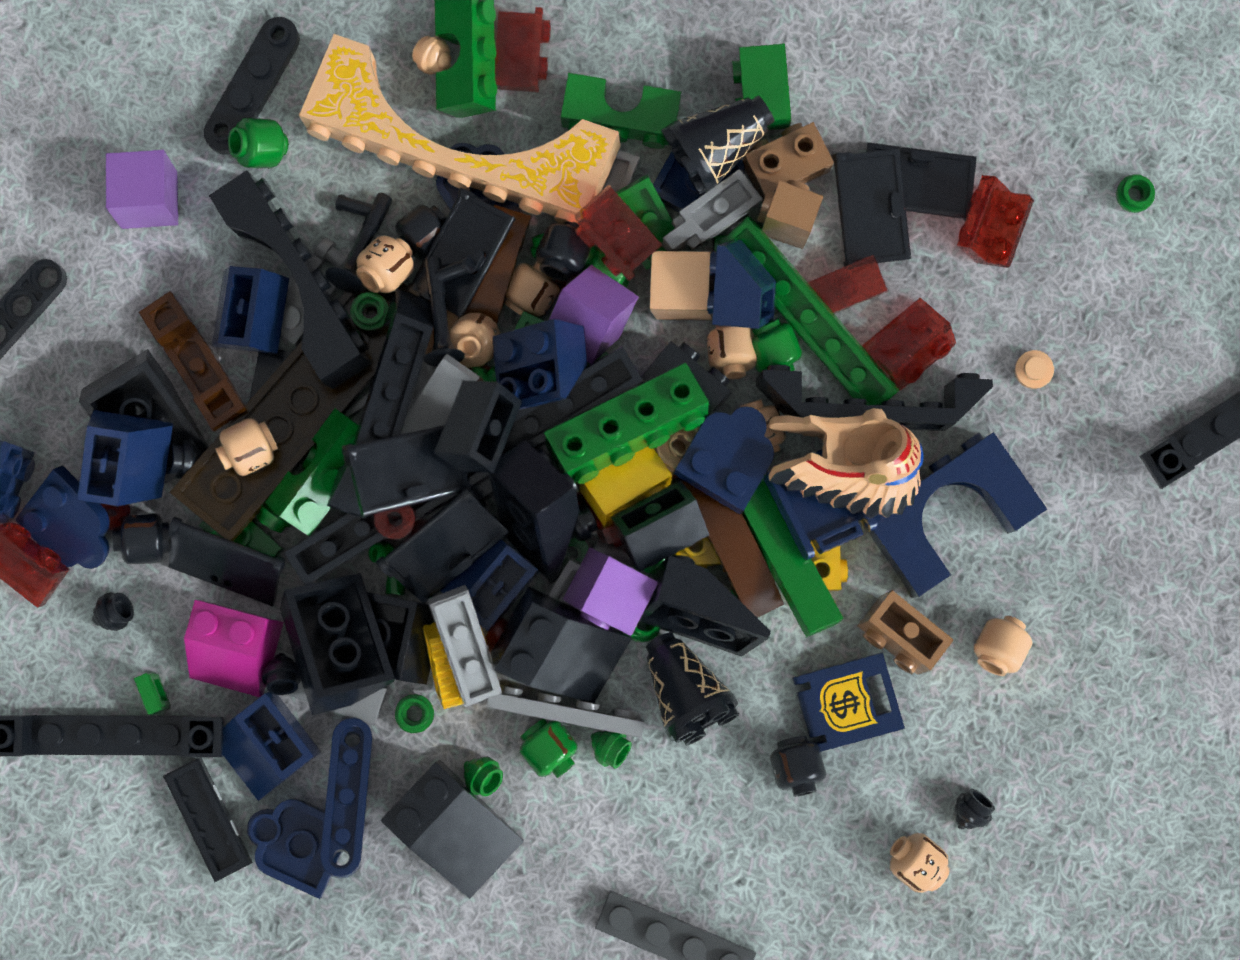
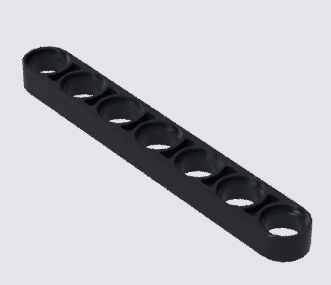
M50 259L36 261L0 300V325L5 328L6 332L4 340L0 343V359L65 288L67 284L66 271L56 262ZM46 268H54L58 275L55 284L48 288L41 287L38 281L41 271ZM22 296L29 297L32 303L29 313L24 316H16L13 312L14 301Z

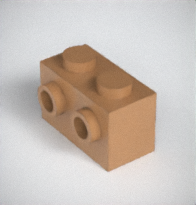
M814 122L806 126H802L801 123L794 124L781 132L782 137L770 143L767 139L760 140L744 156L745 171L753 187L763 198V201L767 190L776 191L779 180L786 183L788 180H796L806 184L830 172L834 161Z
M779 180L775 192L767 190L757 221L764 223L762 230L769 238L803 249L813 228L824 196L809 191V186L802 182L788 180L786 183Z
M893 590L879 596L857 625L865 632L863 637L871 645L881 650L883 647L895 656V664L909 674L915 672L919 675L931 671L954 641V639Z

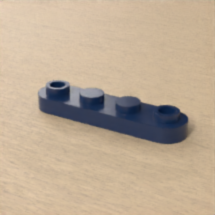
M348 718L341 721L335 727L332 735L320 858L325 872L338 879L353 875L358 870L362 858L372 732L370 727L358 718ZM352 734L360 738L359 744L354 747L348 746L345 743L346 738ZM338 852H345L349 855V860L344 865H337L334 862V856Z

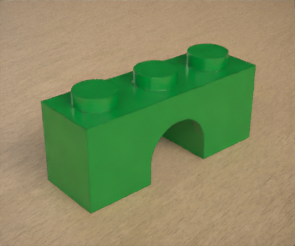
M435 0V36L460 45V53L455 64L447 70L436 72V110L456 118L496 111L497 84L495 81V58L497 50L494 36V21L496 19L494 0Z
M568 73L561 112V126L568 128L567 131H569L583 119L618 131L620 143L627 142V139L643 141L642 144L646 147L663 149L665 145L669 144L661 130L672 122L677 121L682 92L644 85L640 103L630 111L620 112L612 109L605 100L606 79Z
M334 408L312 438L317 444V451L310 465L298 475H293L288 471L265 502L279 517L309 537L331 508L327 506L337 471L345 464L342 447L343 445L353 444L358 424L336 408Z

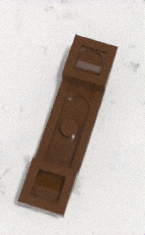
M494 205L495 208L516 219L464 315L482 313L490 317L498 327L507 290L518 255L522 251L532 216Z
M171 291L139 311L140 316L155 340L165 350L193 395L195 404L214 432L247 410L213 351Z
M681 480L697 500L709 532L707 538L732 585L731 589L735 597L757 618L784 605L771 572L742 514L736 513L699 489Z

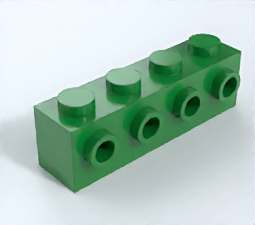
M684 363L544 432L546 447L561 474L567 473L574 482L584 484L594 479L600 470L612 464L620 466L627 463L634 457V453L646 447L653 449L663 445L669 440L670 435L682 429L690 431L697 428L708 417L709 401L688 365Z

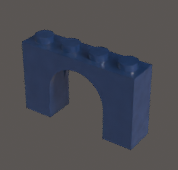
M980 432L960 445L964 451L954 459H951L946 454L931 464L929 468L932 474L921 480L918 494L915 495L914 504L908 505L902 515L893 513L889 518L878 514L874 517L877 522V529L869 534L913 598L920 597L951 576V573L927 540L922 525V514L925 504L938 488L958 485L975 491L985 500L1007 533L1017 531L1047 510L994 432L985 438L982 437Z

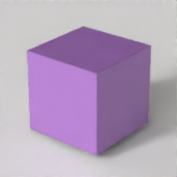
M164 150L106 153V209L121 229L179 225L178 174Z
M590 265L562 289L549 320L558 319L584 326L587 362L592 364L620 338L639 296L593 265Z
M589 547L562 600L581 610L580 616L606 630L612 626L631 636L659 582Z

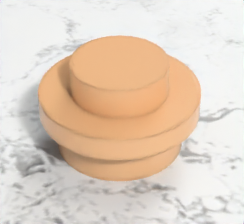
M1031 350L1025 352L1018 358L1015 364L1017 380L1023 386L1030 389H1038L1047 385L1054 374V365L1051 358L1042 351Z

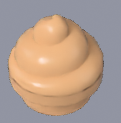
M424 36L416 43L412 57L420 71L431 75L451 67L450 48L443 39L437 36Z

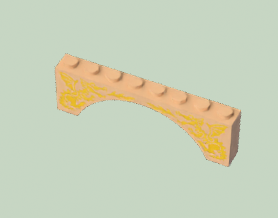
M333 34L299 113V117L307 128V132L317 139L328 141L330 137L341 141L342 145L351 151L363 153L364 150L377 154L380 160L388 164L398 165L401 162L412 166V169L422 176L433 178L435 174L447 178L448 183L459 189L460 187L463 189L472 187L483 191V194L493 201L504 203L506 199L518 203L522 210L530 214L540 215L543 212L555 216V220L558 223L576 222L586 228L589 226L621 146L618 131L582 119L558 138L542 146L513 154L478 155L444 147L417 133L387 103L380 89L376 60L370 47Z

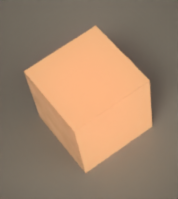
M652 251L650 310L656 319H713V314H708L707 311L708 295L711 290L714 291L715 275L710 274L711 252Z

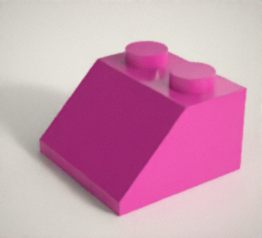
M195 600L184 636L189 678L261 697L266 689V685L262 681V672L267 663L275 656L284 622L210 602Z

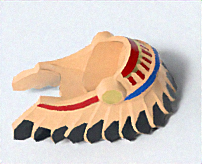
M872 408L861 416L841 418L814 415L801 418L784 415L769 419L768 428L823 439L822 457L811 452L804 457L773 466L768 475L771 482L785 484L788 491L801 490L803 497L816 496L819 503H830L834 508L846 507L852 514L862 511L870 519L878 514L889 518L893 513L902 515L908 505L914 504L915 495L918 494L921 484L920 467L923 464V448L919 440L908 428L898 422L887 419L882 409Z

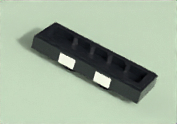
M202 757L163 776L214 882L253 863Z

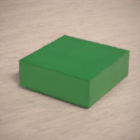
M145 673L134 678L148 715L158 714L170 709L171 704L159 674Z

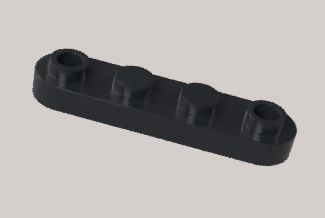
M274 17L263 24L204 127V138L215 152L230 154L228 136L231 129L243 118H258L300 43V36L295 25L289 19ZM282 30L285 32L282 39H273V34L276 31ZM220 128H229L228 134L225 137H217V131Z

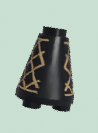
M758 95L752 100L747 97L674 121L663 128L661 132L670 145V150L681 168L684 167L694 188L699 195H702L713 189L765 135L768 131L767 126L774 123L775 120L763 99Z
M668 632L658 636L646 645L645 648L649 653L647 661L665 732L670 741H675L676 743L683 741L686 746L691 745L706 736L704 731L706 728L715 723H718L719 726L725 725L738 717L739 713L736 709L738 701L734 694L681 639H676L672 632Z

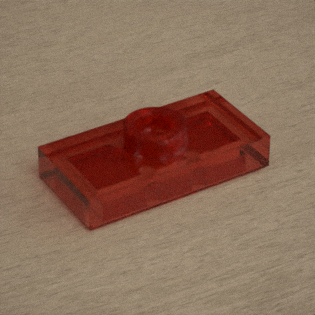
M874 255L807 282L834 314L889 292Z

